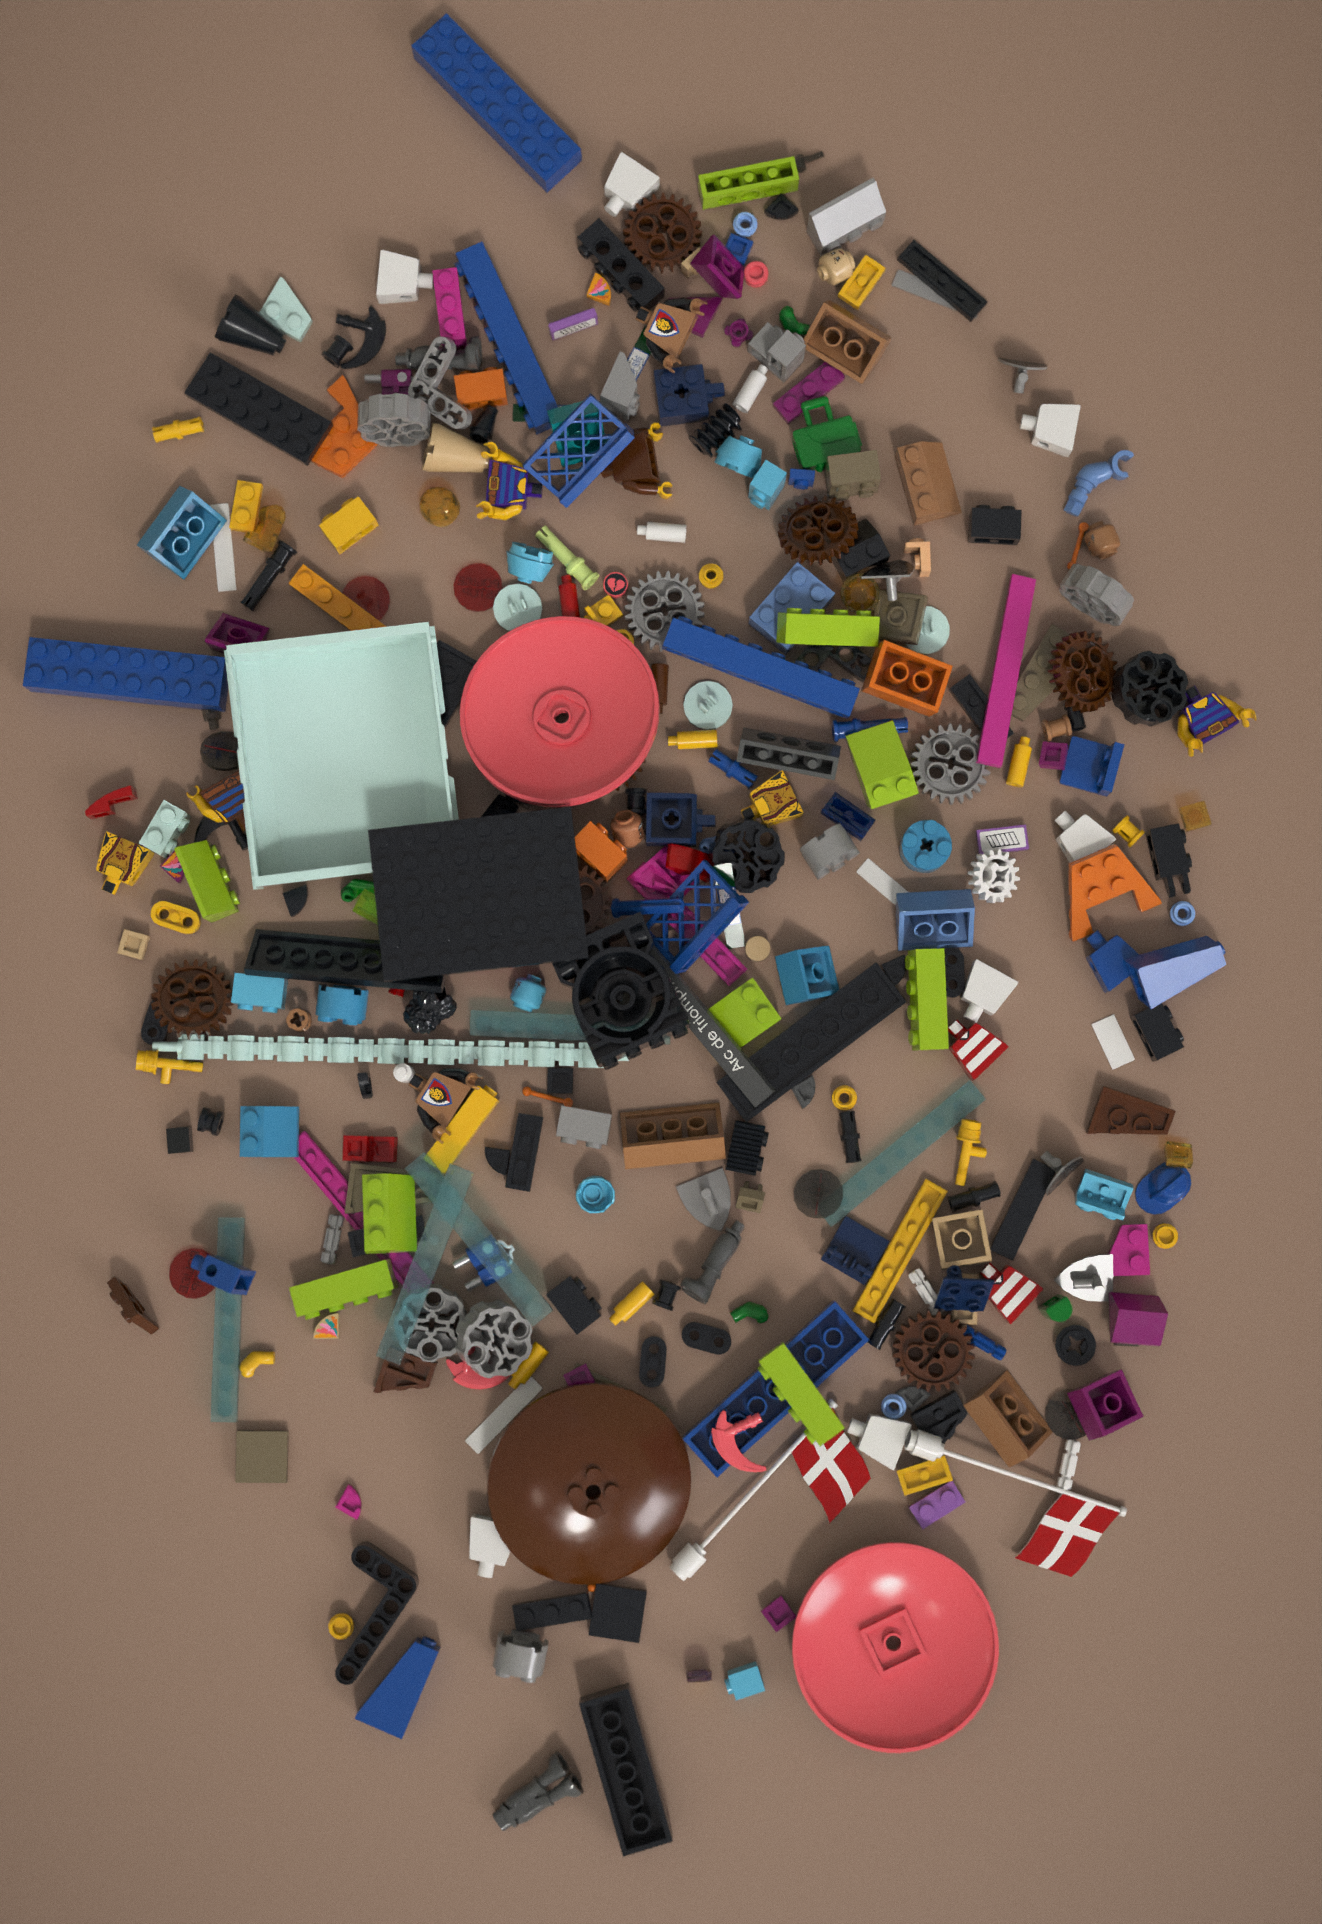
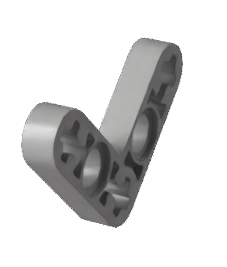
M437 337L431 343L409 386L408 395L426 402L430 413L455 429H465L472 422L470 410L437 388L455 355L456 345L451 338ZM441 344H445V347L448 349L446 353L442 352ZM437 356L439 357L438 359H441L443 361L441 362L437 359H433V357ZM431 363H434L437 367V373L434 377H430L427 373V368ZM417 388H422V391L427 395H431V397L428 399L427 397L419 396ZM438 398H442L445 401V408L441 412H438L435 408V402ZM451 411L462 413L463 422H458V418L449 413Z

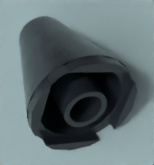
M235 294L226 309L227 312L224 318L222 317L215 338L222 342L272 356L276 352L280 354L287 341L283 339L284 333L244 298Z

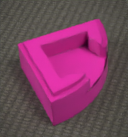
M348 1484L335 1508L358 1520L362 1507L361 1499L357 1490Z

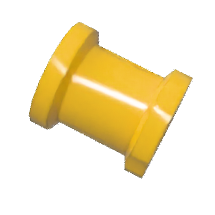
M1126 815L1112 832L1118 833L1128 843L1127 846L1130 848L1145 831L1143 829L1139 830L1129 821L1130 817Z

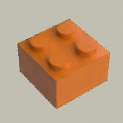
M590 821L575 836L576 854L588 866L597 871L596 873L608 883L628 862L627 849L618 840L612 842L608 838L609 832L599 822L594 825Z

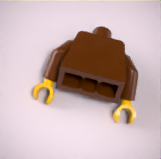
M653 423L650 429L646 427L633 429L635 438L601 472L603 478L613 476L616 483L622 485L625 490L636 494L656 496L658 493L662 499H669L672 494L664 493L663 487L671 488L672 484L664 482L661 486L657 485L660 482L654 441L661 440L663 433L656 434L653 430L660 429L661 425Z

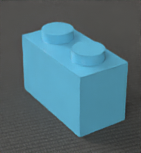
M765 460L750 483L748 498L751 499L750 502L759 509L764 507L769 510L785 486L787 472Z
M235 973L231 1003L238 1005L237 1009L252 1011L253 1006L263 1007L262 1012L277 1013L278 1009L285 1010L288 980L285 978Z

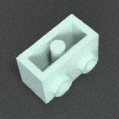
M163 800L139 844L167 859L168 855L174 852V848L177 846L176 841L180 834L186 831L191 816Z

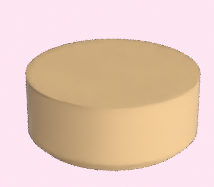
M761 936L750 938L745 946L747 957L756 962L765 960L770 953L769 942Z

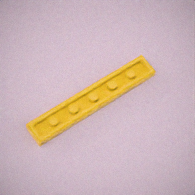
M928 1179L924 1180L853 1307V1312L875 1324L930 1225L932 1218L945 1198L947 1190Z

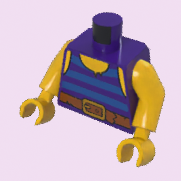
M494 442L483 444L489 448L490 453L484 451L481 452V456L483 458L492 457L493 460L489 461L486 501L476 505V507H481L484 512L478 513L477 518L483 519L488 516L493 519L508 520L520 514L521 510L527 508L528 497L542 498L543 484L529 482V472L523 468L522 463L512 455L498 449Z
M1193 686L1186 690L1189 706L1179 712L1177 736L1184 746L1188 748V756L1192 757L1194 756V749H1198L1200 753H1203V744L1236 726L1239 723L1238 719H1241L1244 727H1249L1247 719L1252 718L1256 721V714L1253 709H1245L1236 702L1223 695H1217L1215 692L1202 698L1196 686Z

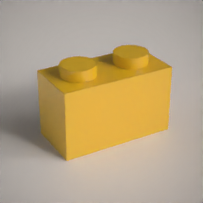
M359 496L345 501L339 511L335 514L330 513L326 515L319 525L321 531L339 555L379 526L376 518Z

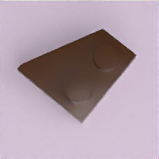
M113 1277L107 1282L111 1289L109 1293L111 1298L117 1305H121L123 1309L121 1315L129 1324L133 1322L151 1335L160 1329L156 1322L146 1317L144 1314L146 1309L127 1284L117 1277Z
M390 1345L373 1392L382 1393V1391L389 1390L402 1391L409 1388H429L438 1362L422 1361L413 1354H407L402 1348Z

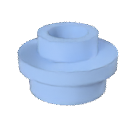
M749 212L739 213L733 221L734 231L742 237L751 236L757 229L756 217ZM746 222L750 226L748 228H742L741 224Z
M1179 901L1171 907L1170 918L1176 925L1186 926L1194 920L1195 909L1189 902ZM1180 909L1186 912L1185 918L1178 916Z
M898 1394L885 1396L881 1403L883 1414L891 1419L901 1418L907 1409L906 1401ZM890 1403H897L899 1408L892 1409Z

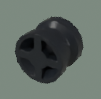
M204 1107L198 1120L197 1131H209L212 1135L218 1136L223 1126L225 1113L221 1111L215 1113L210 1108Z

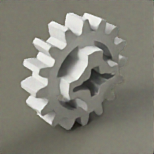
M986 849L983 854L976 855L977 862L970 863L974 869L973 871H968V875L973 876V879L968 884L975 886L972 893L979 894V900H986L987 903L1004 902V898L1012 897L1010 890H1017L1014 881L1020 880V877L1015 876V872L1019 871V867H1013L1016 859L1008 858L1009 852H1001V849ZM995 859L999 861V863L997 864L996 862H992V860ZM989 889H994L996 892H991Z

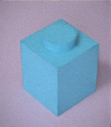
M756 1661L727 1671L728 1679L724 1680L729 1695L734 1693L736 1701L765 1691Z

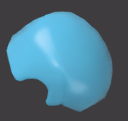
M589 1176L583 1179L576 1188L577 1203L581 1209L590 1214L605 1212L615 1201V1190L612 1184L602 1176Z

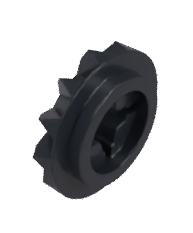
M1071 1325L1063 1328L1057 1335L1055 1348L1058 1357L1063 1362L1072 1366H1080L1089 1362L1094 1356L1096 1341L1093 1334L1087 1328L1080 1325ZM1069 1336L1075 1341L1084 1339L1079 1345L1081 1355L1074 1349L1066 1351L1071 1346Z

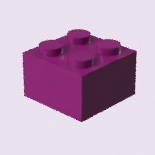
M1122 1369L1105 1374L1067 1393L1089 1441L1104 1437L1144 1417Z

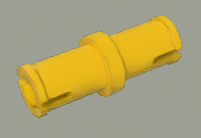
M201 416L184 421L177 419L173 420L171 424L152 427L156 443L173 438L179 440L183 439L185 435L205 431Z

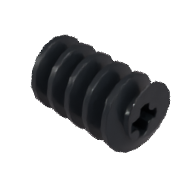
M726 403L722 406L723 410L718 409L715 412L716 417L710 416L708 418L709 423L704 422L701 424L702 430L696 429L694 436H688L698 451L711 458L713 457L711 448L717 450L719 448L718 442L723 443L726 440L725 435L735 437L732 429L742 430L739 424L741 421L739 415Z

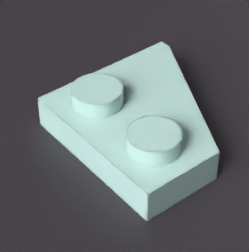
M280 277L260 313L285 335L301 343L313 321L284 278Z

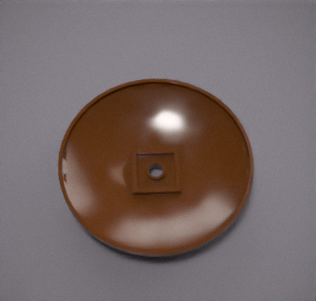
M582 1383L562 1387L543 1395L526 1406L512 1420L500 1437L490 1461L487 1479V1495L491 1517L498 1534L511 1553L528 1568L542 1576L576 1585H592L614 1581L634 1573L651 1562L664 1550L678 1531L688 1507L691 1491V1469L688 1453L678 1430L669 1417L657 1405L641 1394L624 1387L605 1383ZM590 1485L600 1487L599 1493L596 1496L590 1497L586 1495V1489Z

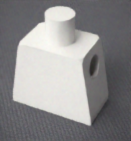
M621 152L604 186L605 196L610 199L604 207L605 211L613 217H616L622 208L628 212L629 210L636 212L635 205L638 203L642 206L643 197L648 200L659 189L660 177Z
M381 250L376 292L379 304L417 301L419 299V288L433 289V274L421 273V264L417 258Z
M1041 404L1036 416L1022 415L1020 429L1033 431L1031 444L1069 457L1073 449L1081 405Z
M1064 811L1054 820L1064 831L1056 838V842L1069 863L1104 849L1116 840L1112 834L1086 814L1075 821L1067 811Z
M976 959L971 965L965 988L960 998L969 1004L963 1017L977 1023L982 1012L993 1015L1017 986L1018 981Z
M869 1413L865 1423L852 1418L847 1428V1433L860 1437L856 1446L859 1450L894 1470L912 1424L904 1420L891 1419L886 1416Z
M473 1514L470 1523L469 1559L480 1561L478 1576L492 1578L495 1564L505 1566L510 1550L498 1534L492 1517Z

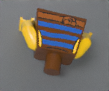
M239 770L204 790H201L196 785L197 793L194 796L189 792L186 793L187 797L195 803L203 816L217 823L224 822L225 824L235 819L242 832L246 830L243 810L245 796L243 784L240 782Z

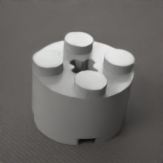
M840 823L825 830L824 834L814 837L800 848L803 858L817 880L829 874V869L835 872L845 866V859L849 861L860 854Z
M505 1630L500 1631L497 1637L492 1664L496 1669L495 1675L502 1678H509L510 1676L520 1677L523 1682L527 1683L536 1682V1677L543 1675L549 1644L548 1640L545 1639L542 1642L539 1640L540 1635L524 1630H511V1634L504 1635Z

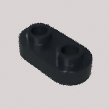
M951 947L944 950L946 996L948 998H955L962 994L965 988L964 956L960 950ZM948 956H954L956 963L949 964L947 961ZM950 980L957 983L956 989L949 988L948 982Z
M151 1003L141 1028L142 1039L150 1045L153 1044V1041L164 1042L168 1036V1024L163 1027L160 1026L159 1021L161 1018L155 1019L154 1013L157 1010H152ZM152 1028L157 1029L155 1037H151L149 1034Z
M690 1322L682 1330V1340L691 1348L721 1355L726 1353L731 1347V1337L723 1329L698 1322ZM693 1330L699 1332V1338L696 1340H692L689 1337L690 1332ZM717 1337H721L724 1340L723 1345L720 1347L714 1344V1340Z
M658 1336L646 1338L641 1348L639 1378L643 1385L650 1388L659 1386L665 1376L667 1346L665 1341ZM650 1345H658L659 1351L651 1353L649 1350ZM651 1369L657 1372V1376L654 1379H650L647 1376V1372Z

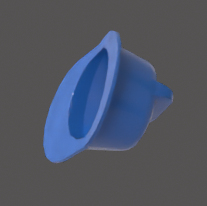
M1174 1161L1164 1162L1157 1166L1137 1185L1135 1195L1139 1207L1150 1214H1162L1171 1209L1190 1191L1191 1176L1188 1170L1182 1164Z

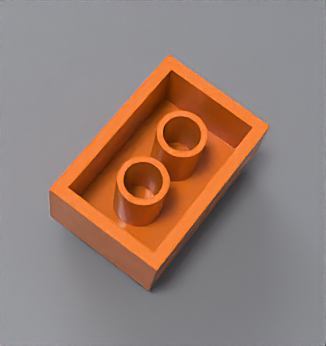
M883 640L878 644V647H875L861 691L930 717L938 713L953 666Z

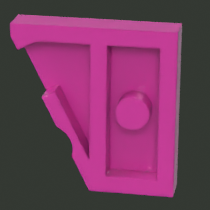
M664 846L631 876V879L671 896L690 874L681 876L665 867L668 848ZM687 888L683 892L684 896L687 895L693 888Z
M1148 1224L1120 1225L1114 1244L1111 1245L1108 1254H1113V1276L1150 1275Z

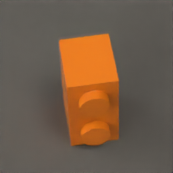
M488 367L482 372L462 371L459 375L454 376L457 402L469 410L483 409L485 405L493 407L508 405L503 369Z

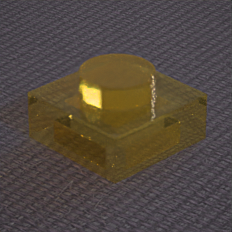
M1205 801L1179 808L1186 832L1212 824Z
M1166 1141L1164 1148L1166 1166L1191 1169L1193 1164L1192 1144Z

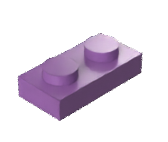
M953 1481L937 1487L908 1507L921 1528L924 1529L964 1504L965 1500Z

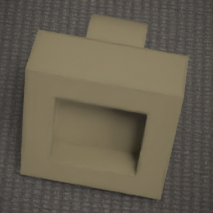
M746 1181L743 1187H740L736 1208L760 1213L765 1192H762V1184L758 1185L757 1190L748 1188L749 1181Z

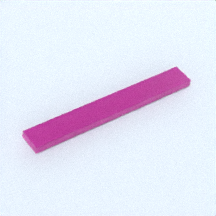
M1016 574L1010 576L976 763L997 768L1002 767L1036 579Z
M303 1131L299 1135V1157L294 1158L355 1230L364 1229L363 1212L345 1214L349 1181L310 1135ZM409 1252L376 1254L381 1261L391 1259L395 1278L407 1292L412 1289L425 1287L428 1284H435Z

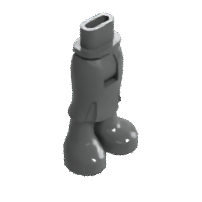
M472 336L465 349L456 350L447 369L452 370L454 367L480 370V366H482V343L480 336ZM419 346L413 351L411 348H408L404 353H397L395 356L396 365H406L407 368L418 369L430 346ZM440 347L442 352H447L448 349L446 347ZM437 356L433 357V359H437L441 362L443 361L441 359H438L439 357ZM434 363L429 364L427 369H433L437 367Z
M736 1220L731 1229L726 1227L725 1233L720 1235L715 1241L708 1258L701 1267L704 1270L703 1274L698 1279L684 1278L680 1286L684 1293L702 1304L708 1302L716 1280H720L724 1267L740 1245L742 1239L740 1234L745 1228L744 1224Z
M558 1751L550 1756L549 1766L540 1776H535L530 1783L513 1792L505 1802L500 1804V1809L492 1814L502 1831L511 1826L515 1828L518 1824L531 1820L543 1809L554 1806V1802L567 1796L578 1797L584 1793L580 1781L573 1773L566 1776L557 1786L549 1790L548 1785L569 1773L568 1764Z

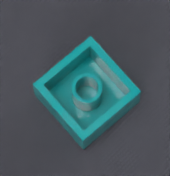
M582 401L547 410L552 433ZM592 403L584 409V418L599 417L598 408ZM599 422L584 423V434H599ZM571 423L567 427V436L581 435V423ZM602 424V434H605ZM599 439L585 440V452H594L599 448ZM582 440L567 441V453L582 452ZM554 441L557 453H564V441ZM582 457L568 458V466L582 462ZM559 458L562 467H565V458Z

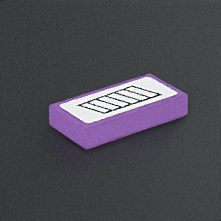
M590 308L549 323L551 339L553 341L597 325L598 318L595 308Z
M1026 824L975 831L978 854H983L986 849H1001V852H1016L1029 849Z

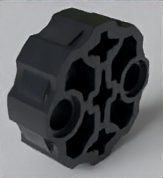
M1151 651L1139 653L1129 658L1123 666L1117 668L1112 678L1114 682V691L1111 694L1115 707L1122 711L1124 718L1134 725L1140 723L1152 727L1166 722L1178 711L1182 710L1187 701L1186 687L1188 679L1186 673L1177 666L1175 659L1166 653L1157 654ZM1140 661L1144 663L1145 670L1141 668ZM1157 687L1154 690L1143 691L1145 688ZM1155 708L1159 710L1160 717L1156 716L1154 711Z
M740 818L738 821L730 824L725 823L718 829L713 844L709 846V859L712 862V866L731 863L734 870L733 876L736 890L740 893H753L760 888H768L777 880L780 867L784 865L785 852L782 850L779 835L771 827L763 825L753 818ZM728 832L733 834L734 840L732 842L727 840L726 834ZM766 832L770 833V841L762 845L760 843V836ZM743 837L749 844L745 845V843L742 841ZM739 847L750 852L749 856L754 864L744 858L743 852ZM723 849H733L737 854L734 855L731 851L726 852ZM760 856L763 860H771V862H760V860L757 857ZM746 866H748L751 869L750 873L745 868ZM761 869L765 870L767 875L765 878L760 877L759 871Z

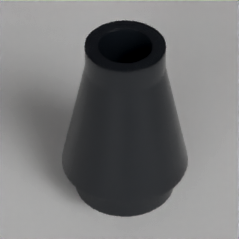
M485 405L482 412L471 425L470 437L474 441L484 444L492 439L498 413L495 407Z

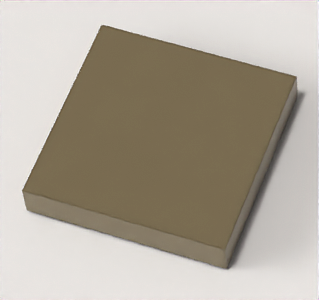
M879 589L873 616H880L879 640L918 645L928 597L920 594L897 592L898 599L888 601L887 590Z
M238 1430L236 1432L235 1483H287L289 1431Z

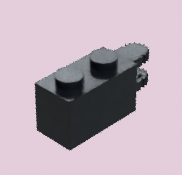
M1179 823L1149 829L1145 832L1156 881L1164 879L1168 896L1174 897L1176 889L1173 877L1179 876L1183 893L1189 894L1191 887L1187 873L1190 872L1189 868L1192 867V860L1190 854L1185 851L1186 834L1184 829H1180Z

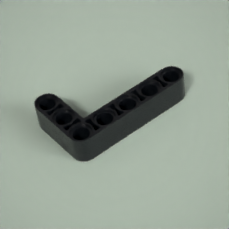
M370 1542L359 1543L351 1554V1560L357 1568L389 1590L335 1670L336 1679L343 1685L352 1684L358 1678L419 1585L418 1576L413 1571ZM360 1549L368 1550L371 1555L370 1560L362 1561L358 1557V1551ZM380 1564H388L392 1569V1573L388 1576L382 1575L379 1571ZM403 1578L410 1579L413 1583V1588L404 1590L400 1586V1580ZM387 1600L396 1601L398 1610L395 1612L389 1611L385 1606V1602ZM375 1621L380 1622L384 1627V1631L382 1633H375L371 1628V1623ZM357 1644H366L369 1648V1653L366 1655L360 1654L356 1649ZM342 1666H352L355 1671L354 1675H344Z

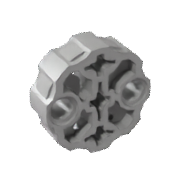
M406 394L372 395L367 400L358 404L357 431L361 432L360 437L365 441L377 443L384 447L418 445L420 441L428 439L430 436V410H428L426 402Z
M1078 563L1072 565L1059 588L1061 595L1073 607L1098 622L1113 626H1120L1134 602L1132 595L1115 579L1105 575L1096 568L1083 566Z
M428 1284L425 1287L409 1291L403 1297V1301L396 1311L394 1329L397 1331L400 1340L399 1344L407 1354H413L426 1362H435L439 1358L451 1357L457 1352L455 1347L458 1336L455 1333L453 1323H455L456 1316H459L460 1320L467 1315L464 1301L456 1292L443 1288L441 1284ZM430 1292H437L440 1294L441 1299L437 1303H431L428 1301L427 1295ZM412 1306H414V1307L416 1308L417 1312H424V1313H427V1314H417V1313H415V1311H414V1309L412 1308ZM452 1309H454V1311H452L449 1316H446V1315H438V1314H448L449 1311H451ZM408 1312L411 1322H409L407 1329H404V1323L400 1320H403L405 1313ZM431 1317L435 1318L436 1322L433 1328H430L429 1323H427ZM427 1342H432L436 1345L437 1349L433 1353H426L423 1350V1345Z
M501 1300L489 1303L481 1301L473 1305L469 1313L459 1320L455 1331L458 1336L455 1348L459 1358L480 1376L490 1379L499 1375L507 1377L517 1371L522 1361L528 1359L533 1347L530 1342V1335L533 1330L529 1320L509 1303ZM520 1322L519 1328L513 1332L514 1325ZM475 1346L474 1353L468 1356L469 1349Z

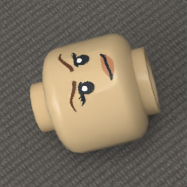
M837 248L820 257L817 273L822 281H826L830 285H837L852 276L855 262L850 252Z

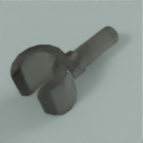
M823 151L805 157L801 154L796 155L795 162L798 173L807 170L806 163L824 157Z

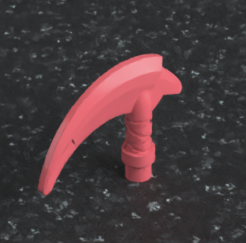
M475 1346L469 1349L468 1356L474 1353ZM449 1358L446 1360L450 1371L455 1376L453 1380L470 1389L492 1388L510 1377V1375L507 1377L499 1375L491 1379L485 1378L472 1370L464 1361L455 1363Z
M722 1410L718 1417L716 1428H712V1438L718 1453L727 1463L737 1469L747 1472L766 1471V1466L758 1465L748 1460L740 1452L735 1442L736 1434L747 1428H754L757 1424L763 1422L759 1412L754 1415H748L744 1420L732 1424L726 1419V1411Z

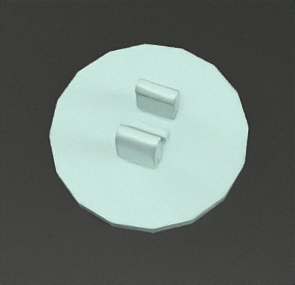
M513 584L500 590L495 597L493 611L499 625L507 631H511L523 624L539 620L542 613V604L540 597L532 588L527 585Z
M926 606L918 645H905L910 650L920 654L929 655L938 652L946 644L949 637L950 626L945 615L936 608Z
M704 681L690 688L685 695L683 706L685 716L691 724L700 729L712 730L726 723L731 716L733 704L731 695L725 687L717 682Z

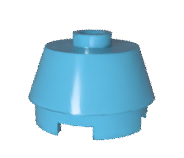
M740 435L739 439L728 436L716 450L718 454L714 463L747 477L754 478L761 468L762 449L754 446V440Z
M512 542L509 551H506L508 573L517 576V580L531 584L532 581L543 582L554 565L552 562L553 552L540 547L538 549L527 546L524 543Z

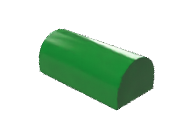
M1058 1294L1038 1306L1039 1311L1045 1318L1056 1322H1064L1072 1314V1304L1069 1299Z

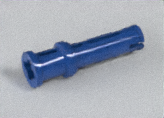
M907 717L860 721L857 718H853L852 721L843 722L832 720L833 741L838 742L839 739H846L845 735L893 720L898 733H908Z

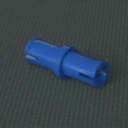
M716 749L713 755L721 761L711 756L708 762L724 771L728 778L733 777L748 789H751L754 784L747 780L746 777L756 782L758 775L740 765L741 762H736L737 759L734 761L720 752L719 749Z

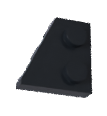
M952 1390L910 1415L919 1430L941 1437V1443L945 1444L948 1439H951L957 1425L962 1423L968 1413L956 1391Z

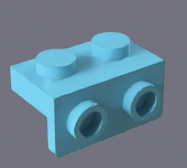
M1085 1169L1075 1193V1204L1084 1211H1095L1111 1220H1124L1125 1209L1134 1187L1131 1183Z

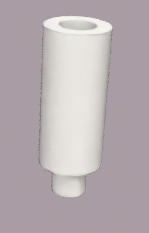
M760 364L757 370H752L732 403L737 410L748 413L767 380L765 374L768 368Z
M647 522V526L638 525L637 535H646V540L685 543L687 525Z
M404 1063L398 1064L393 1070L395 1079L403 1083H410L416 1074L413 1067Z

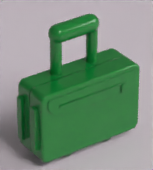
M822 396L801 403L807 427L795 430L792 434V443L800 469L822 472L826 465L827 456L861 452L862 443L856 423L853 422L852 417L849 415L834 419L828 397ZM824 406L828 421L813 425L809 410Z

